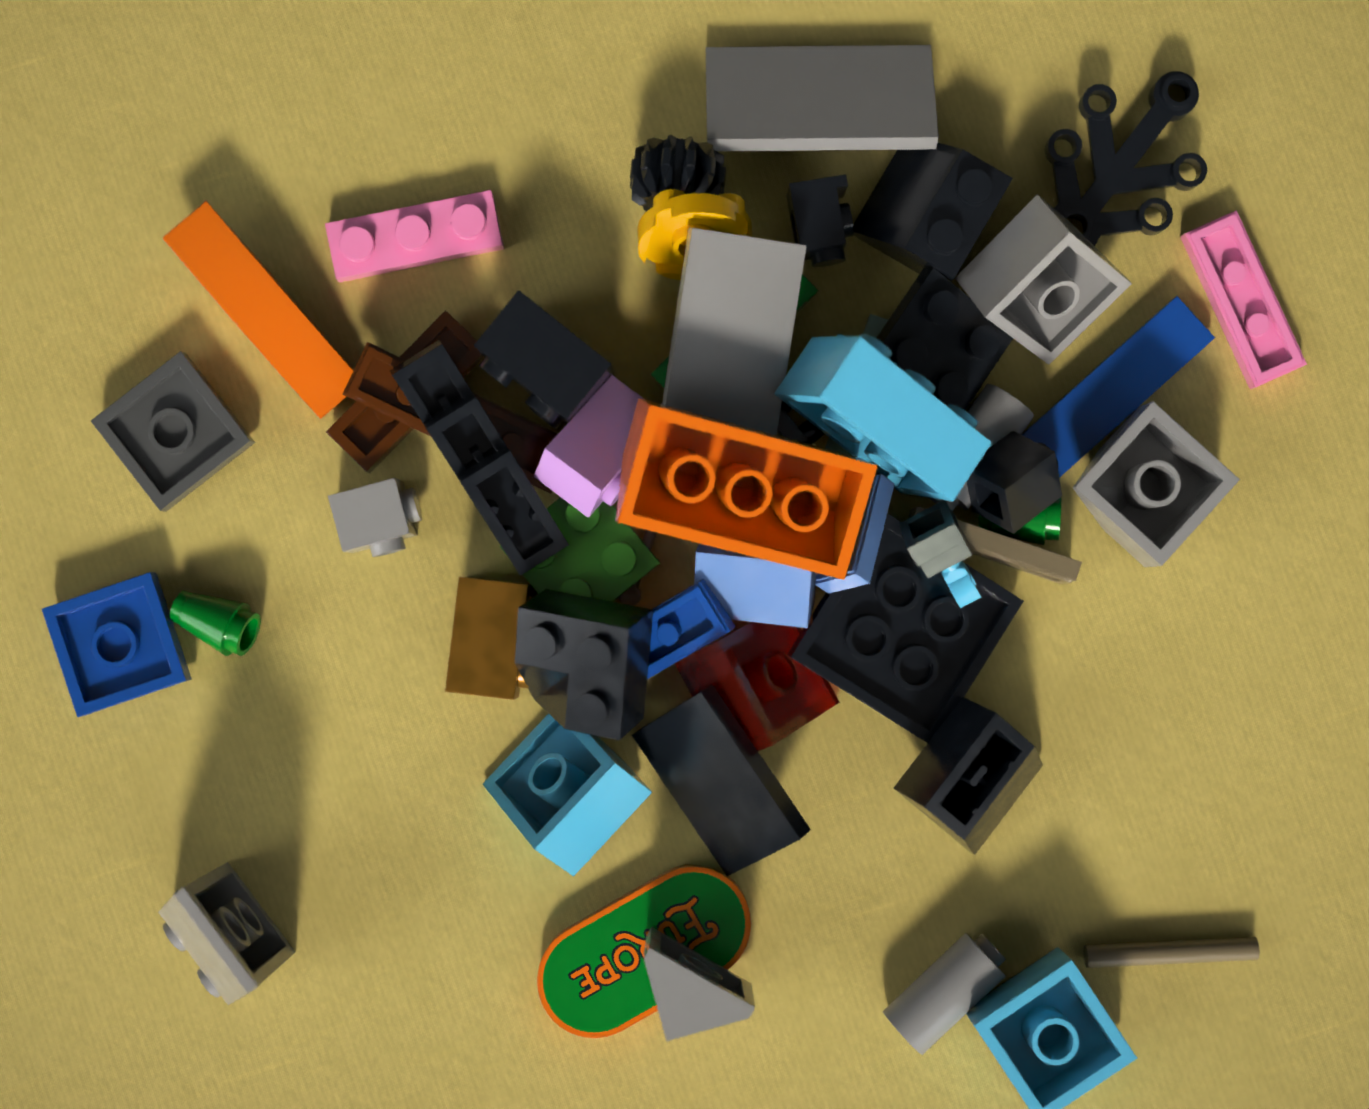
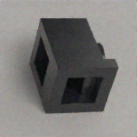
M846 174L789 183L786 197L794 244L807 246L804 261L811 260L812 267L831 266L846 261L844 252L846 246L845 238L853 237L854 234L850 205L848 202L839 204V198L844 197L848 187Z

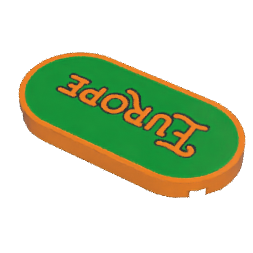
M681 865L665 871L567 927L550 942L538 969V992L547 1014L557 1025L574 1035L586 1038H603L617 1034L658 1011L644 961L646 936L651 927L729 970L743 954L751 931L749 907L740 887L733 879L716 869L701 867V865Z

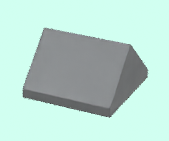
M651 927L646 936L644 961L666 1041L750 1018L755 1009L750 982Z

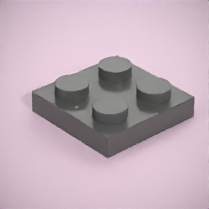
M182 351L91 420L92 424L157 508L164 512H167L256 443L190 357Z

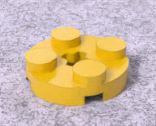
M677 189L661 191L655 195L653 207L643 214L637 227L638 253L641 260L645 263L646 258H648V260L655 263L656 273L675 280H681L689 227L753 237L752 222L745 211V201L742 197L733 193L714 195L707 193L685 194Z

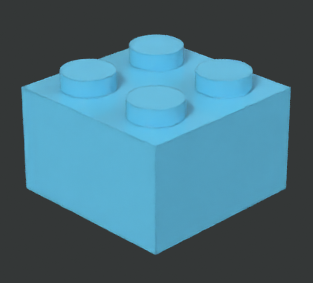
M1059 947L985 995L966 1013L1029 1109H1063L1137 1059L1072 959Z

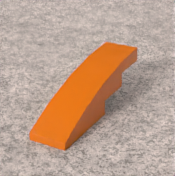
M207 200L162 237L228 316L320 419L347 397L342 393L354 369L325 338L322 331L290 297L280 282Z

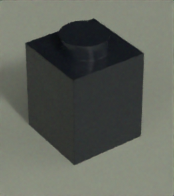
M1015 431L1010 432L985 452L966 481L972 511L1013 534L1062 496L1058 460L1055 451L1045 444L1035 442Z

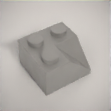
M1152 401L1134 410L1103 444L1075 483L1073 489L1108 535L1144 567L1162 566L1240 479Z

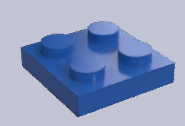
M149 572L42 609L77 717H83L192 680L174 624L170 620V612L156 572Z

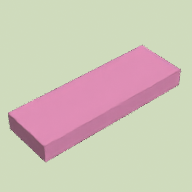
M1237 210L1183 234L1180 238L1249 389L1256 388L1307 365Z

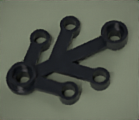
M1180 71L1164 74L1152 86L1149 92L1148 103L1150 110L1116 154L1110 114L1114 111L1117 104L1116 95L1109 86L1104 84H1095L1085 91L1079 100V112L1087 123L1094 182L1082 198L1074 163L1082 151L1080 136L1073 130L1060 129L1054 132L1046 142L1044 151L1047 160L1052 164L1057 197V206L1054 209L1066 219H1078L1083 225L1082 234L1094 246L1097 244L1100 236L1138 231L1146 235H1157L1172 222V208L1167 201L1161 198L1148 199L1137 210L1099 213L1112 195L1175 187L1181 191H1189L1204 181L1207 175V165L1204 159L1195 153H1185L1169 164L1134 168L1168 122L1184 118L1196 106L1199 90L1195 80L1190 75ZM1170 85L1182 87L1185 91V100L1182 102L1172 100L1168 94V87ZM1092 95L1101 96L1106 102V111L1096 112L1092 110L1088 103L1089 97ZM1059 139L1068 141L1072 146V155L1068 157L1058 155L1054 149V142ZM1188 163L1195 168L1196 178L1194 181H1187L1181 177L1179 173L1180 164ZM1147 208H1155L1161 213L1162 222L1159 226L1150 225L1146 221L1145 210Z

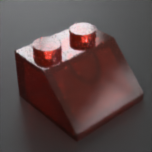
M748 622L675 663L691 696L713 684L758 751L773 746L840 703L829 681L787 655L802 631L800 627Z

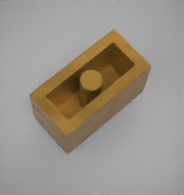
M459 577L445 692L515 700L519 697L520 687L529 688L515 664L518 607L533 598L531 597V585Z

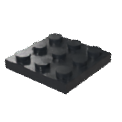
M887 513L870 584L830 594L825 592L811 615L808 628L802 629L787 655L928 743L959 701L965 697L1024 601L964 563L976 582L975 586L981 598L960 608L941 572L927 578L921 566L917 567L906 548L899 525L901 522Z

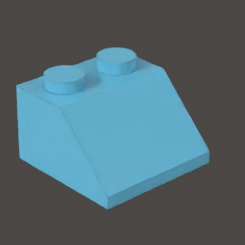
M549 713L483 783V786L530 845L572 876L577 874L652 793L626 762L598 736L564 729Z

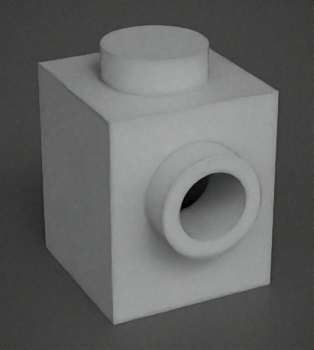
M391 478L328 496L343 552L355 553L370 549L372 557H379L406 549L403 539L418 536L414 522L422 521L418 497L414 488L405 489L403 481L397 478Z

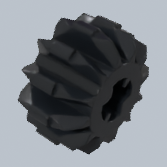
M669 135L665 140L658 138L648 139L646 144L636 148L634 159L631 161L630 188L632 189V201L643 206L644 211H648L653 207L655 195L667 189H677L685 194H724L726 180L724 155L715 151L712 144L708 142H694L691 136L686 139H677L673 135Z

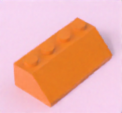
M638 398L623 452L616 521L621 524L845 580L877 465L853 455Z

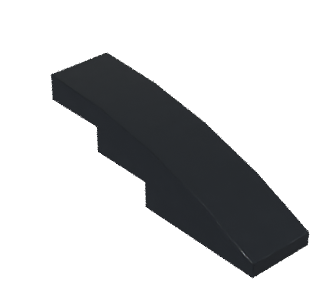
M440 340L390 370L393 378L520 576L569 545Z

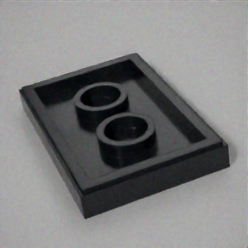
M713 684L632 734V737L727 877L801 840L811 830Z

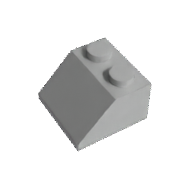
M1038 194L955 278L985 318L1048 365L1132 284L1070 221Z

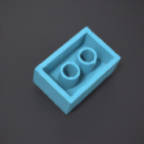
M838 334L836 337H812L774 395L851 455L877 465L876 474H882L895 483L894 488L900 493L954 501L992 443L975 429L978 421L962 408L952 404L946 406L933 395L935 386L928 379L909 369L903 371L889 360L892 355L890 349L876 338L867 334H861V336Z

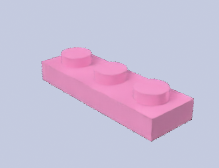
M492 190L325 223L335 277L339 282L504 249Z

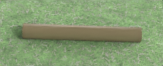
M1256 937L1084 945L1083 950L1086 968L1258 960L1260 955L1259 943Z

